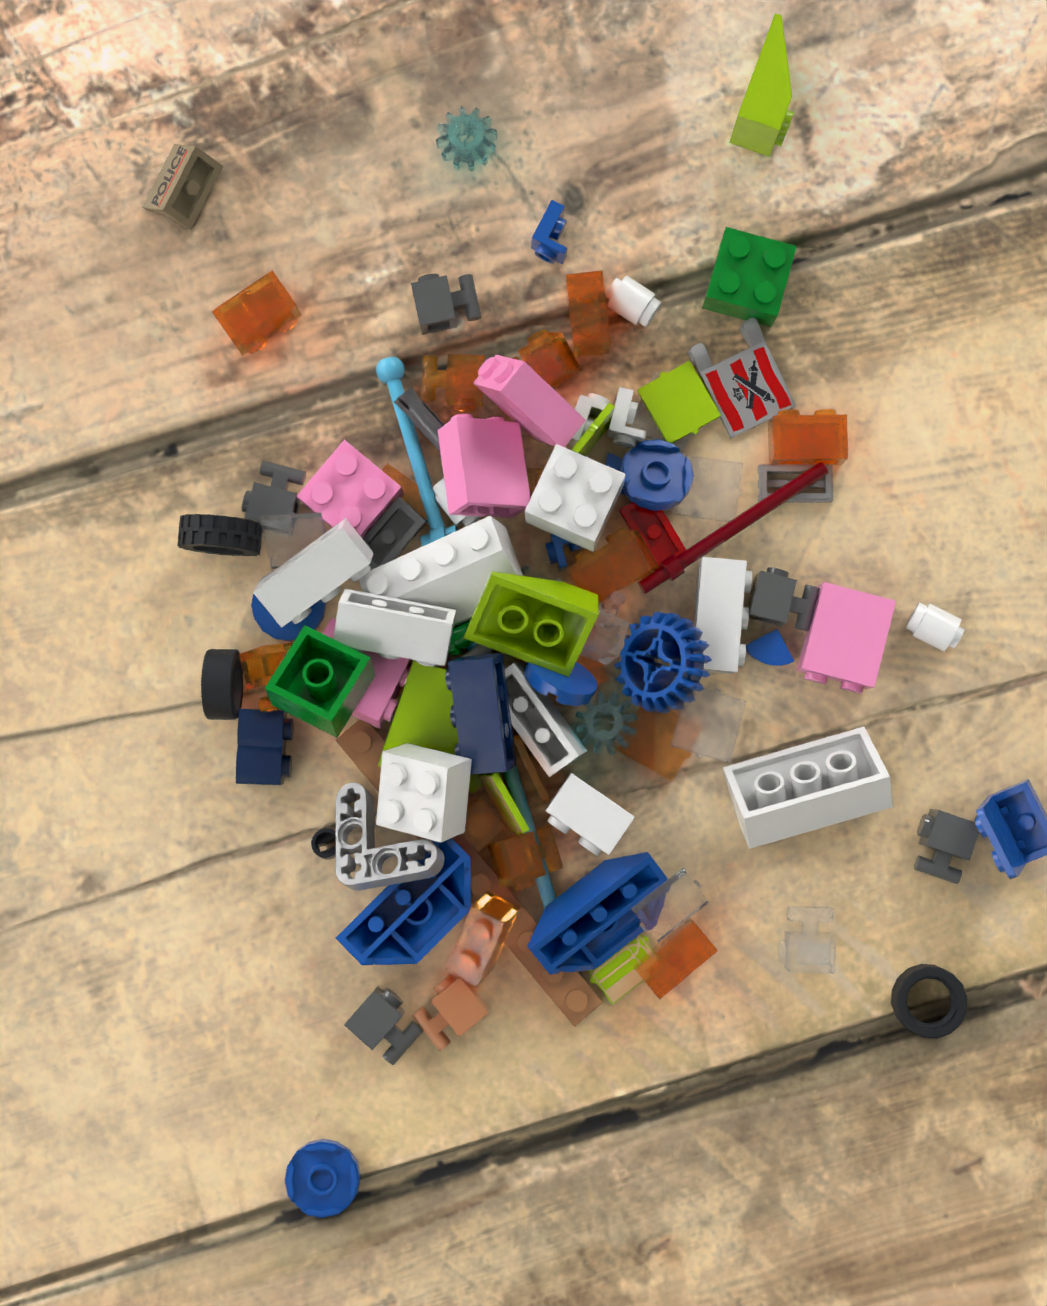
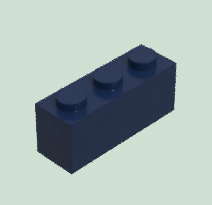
M503 653L459 657L449 661L445 680L447 688L452 690L454 705L451 706L450 718L453 727L457 728L458 735L455 755L472 759L470 775L507 772L517 763Z

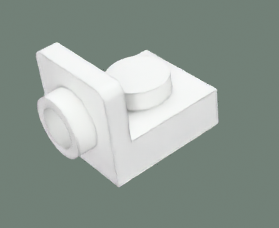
M619 387L607 437L614 438L613 443L634 448L635 444L644 441L646 431L625 426L626 423L633 424L638 403L631 401L634 390Z
M589 393L588 397L579 396L575 410L586 421L568 442L569 445L575 446L595 420L588 417L589 414L598 416L609 403L607 398L593 393Z

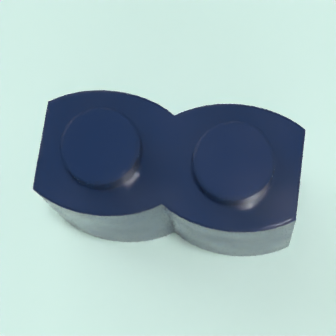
M239 709L236 784L283 785L285 777H291L292 756L286 755V740L292 741L294 720L293 718H287V712L283 710Z

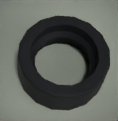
M209 649L205 653L201 675V698L203 712L208 720H236L238 718L239 709H241L243 701V664L238 649Z
M919 964L906 969L897 978L892 988L891 1005L895 1017L906 1029L923 1038L938 1039L951 1034L962 1024L967 1013L968 998L963 984L953 973L936 965ZM923 979H936L942 982L948 989L951 997V1004L947 1015L934 1023H923L915 1019L907 1005V996L911 987Z

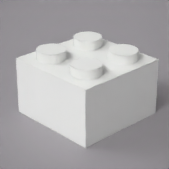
M556 444L525 509V522L594 552L624 486L626 474Z
M408 743L382 751L376 825L437 842H443L464 833L472 759Z
M572 773L568 775L545 809L550 814L547 822L565 834L571 828L581 835L578 841L579 844L596 856L599 855L601 850L609 855L635 818L632 814Z

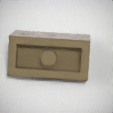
M174 144L142 208L149 212L162 213L182 228L191 230L223 165L196 146Z

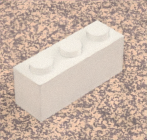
M345 518L260 580L253 594L281 628L291 620L294 624H297L311 613L310 607L320 599L323 603H326L334 598L341 591L339 586L349 578L355 582L363 577L371 569L369 564L371 563L373 552Z
M702 557L699 560L693 627L699 628L703 632L700 640L706 641L710 645L703 652V655H707L712 659V661L704 664V670L708 672L734 674L738 672V666H744L746 644H740L741 629L747 630L749 608L743 607L744 593H750L752 584V571L746 570L747 561Z
M344 589L338 603L333 639L358 652L363 650L376 652L387 659L407 658L416 660L424 666H445L456 610Z
M516 662L505 669L511 724L546 774L551 777L582 756L587 750L549 696L540 694L528 683L524 675L525 662Z

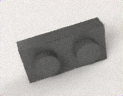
M397 497L362 538L373 552V557L369 564L370 570L396 559L428 522L401 497Z

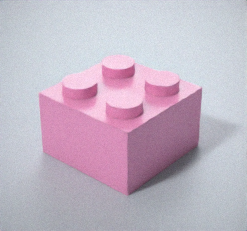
M344 439L298 493L297 498L331 528L346 518L361 538H363L397 497H403L404 491L399 484Z

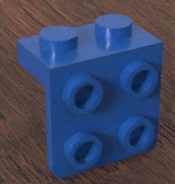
M1029 779L986 797L976 810L977 817H975L977 829L983 838H989L994 848L992 857L998 870L1006 872L1010 879L1016 878L1026 863L1047 855V814Z

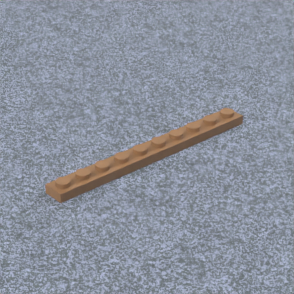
M358 720L335 741L379 792L381 767L378 766V761L385 740L371 724ZM464 834L453 837L471 857V904L575 1027L603 1003L602 999L578 971L559 972V974L552 975L546 971L527 946L538 924ZM415 836L418 840L426 839L419 836Z

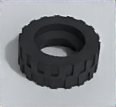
M185 514L180 516L177 546L185 550L206 554L260 555L263 525L253 520L237 517Z

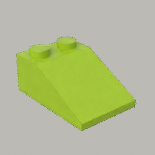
M776 13L771 22L729 141L731 144L770 157L774 145L782 146L794 115V111L788 110L792 98L783 20L782 15Z
M492 571L466 629L464 639L569 677L599 615L598 595L562 581Z

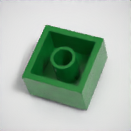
M725 227L702 309L742 320L755 318L760 325L772 328L780 310L797 246Z
M304 625L265 686V690L273 706L338 738L376 674L371 657Z

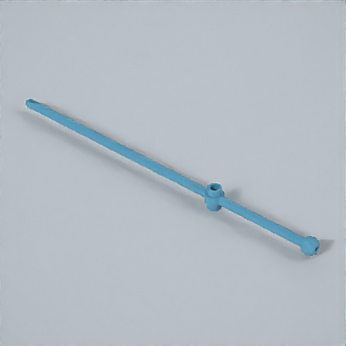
M388 357L378 362L376 374L378 379L388 386L430 526V533L420 536L423 547L458 531L456 525L447 528L444 525L414 423L394 403L404 393L401 379L405 371L404 365L399 358ZM474 643L466 647L467 652L470 651L473 647H475L478 643ZM517 765L503 773L509 793L530 829L522 833L545 909L549 903L556 899V895Z

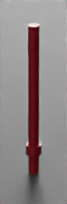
M822 462L817 463L675 557L672 554L660 562L661 567L637 582L644 594H647L668 579L673 581L683 575L686 567L829 474L827 467Z

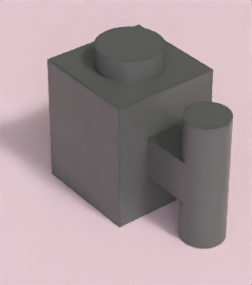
M427 274L419 277L418 282L411 283L422 335L457 328L454 310L465 308L467 321H476L482 318L472 274L460 276L458 279L461 290L451 293L447 275L439 277V274Z
M263 460L260 467V475L271 477V486L254 482L252 491H246L242 502V512H246L244 518L259 522L264 527L292 534L301 501L297 498V493L287 491L289 482L303 486L306 479V471Z
M768 567L766 572L760 571L755 577L748 605L749 618L782 626L786 624L788 614L791 612L798 614L794 628L809 631L819 588L805 585L802 598L795 597L793 594L797 580L788 578L789 572Z
M930 809L928 815L924 814L919 822L917 835L921 837L918 844L935 851L932 860L918 855L915 860L914 870L958 884L962 876V870L951 867L949 864L952 856L970 860L979 834L976 823L941 810Z
M378 986L344 1024L371 1050L385 1038L391 1046L382 1056L391 1065H394L423 1032L421 1027L414 1021L404 1031L395 1025L405 1012L400 1007L403 1001L391 989L386 988L383 991Z

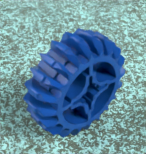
M656 612L653 613V616H641L640 624H629L631 635L625 634L620 636L625 645L623 648L615 650L621 655V661L613 665L622 672L615 679L620 684H625L621 693L631 697V703L635 706H641L645 711L668 713L672 709H684V702L691 703L696 701L693 690H704L700 679L701 677L710 676L708 671L704 670V664L712 661L709 656L703 655V652L710 646L706 641L700 640L703 632L699 628L693 627V622L690 619L682 618L679 614L671 612L669 614ZM654 659L663 660V662L670 663V666H664L661 663H657L654 661Z

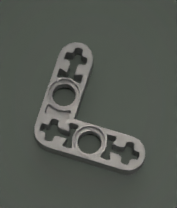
M358 783L346 784L339 790L336 796V875L342 884L352 890L360 891L426 879L435 876L441 871L444 865V854L438 846L427 839L375 848L374 800L372 794ZM358 795L360 800L355 801V796ZM355 801L353 809L351 806H349V803ZM357 827L362 828L363 834L360 841L354 845H349L347 841L349 833ZM425 852L431 854V857L425 860L424 866L415 861L423 859ZM391 856H396L398 859L396 869L390 874H383L382 866L384 861ZM357 864L361 867V871H357L353 879L349 875L356 870Z

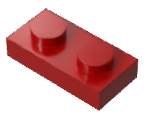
M634 502L619 509V513L654 571L661 567L660 562L672 554L676 557L686 550L663 510L652 511L639 507Z

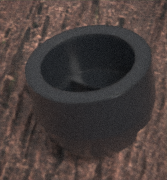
M324 828L317 831L312 837V850L321 859L330 860L336 857V846L324 851L320 850V847L336 841V831Z

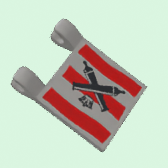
M755 318L744 321L740 326L741 334L750 348L712 366L708 352L702 343L693 346L688 351V356L693 366L699 373L706 390L721 414L720 419L730 439L796 407L764 340L760 325Z

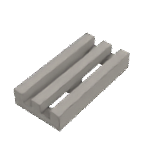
M759 464L758 502L772 494L767 493V488H781L792 481L767 480V474H802L816 464ZM824 464L829 474L824 476V480H818L808 487L825 488V493H799L785 503H831L833 501V464Z

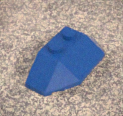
M453 838L443 842L432 841L441 849L445 858L444 865L438 874L426 879L388 885L336 937L340 944L361 965L417 964L471 910V857ZM425 852V857L423 859L415 861L419 862L421 865L424 866L425 860L427 858H430L431 854Z
M648 852L604 860L545 907L527 946L550 975L559 974V972L594 970L654 924L662 903L664 890H667L670 881Z

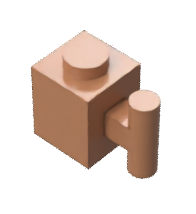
M462 973L455 979L449 974L433 988L437 994L433 996L431 1002L439 1011L435 1016L431 1017L423 1006L411 1015L439 1051L451 1043L450 1039L442 1031L444 1028L450 1025L460 1037L484 1018L490 1010Z

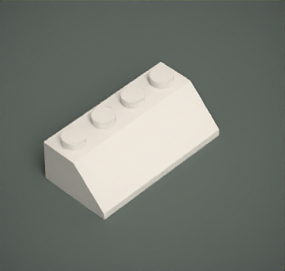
M488 516L368 571L359 581L362 591L366 593L456 610L453 625L455 627L472 618L492 571L521 576L523 574L506 527L492 516Z
M865 727L723 767L738 823L749 849L893 807L890 776Z

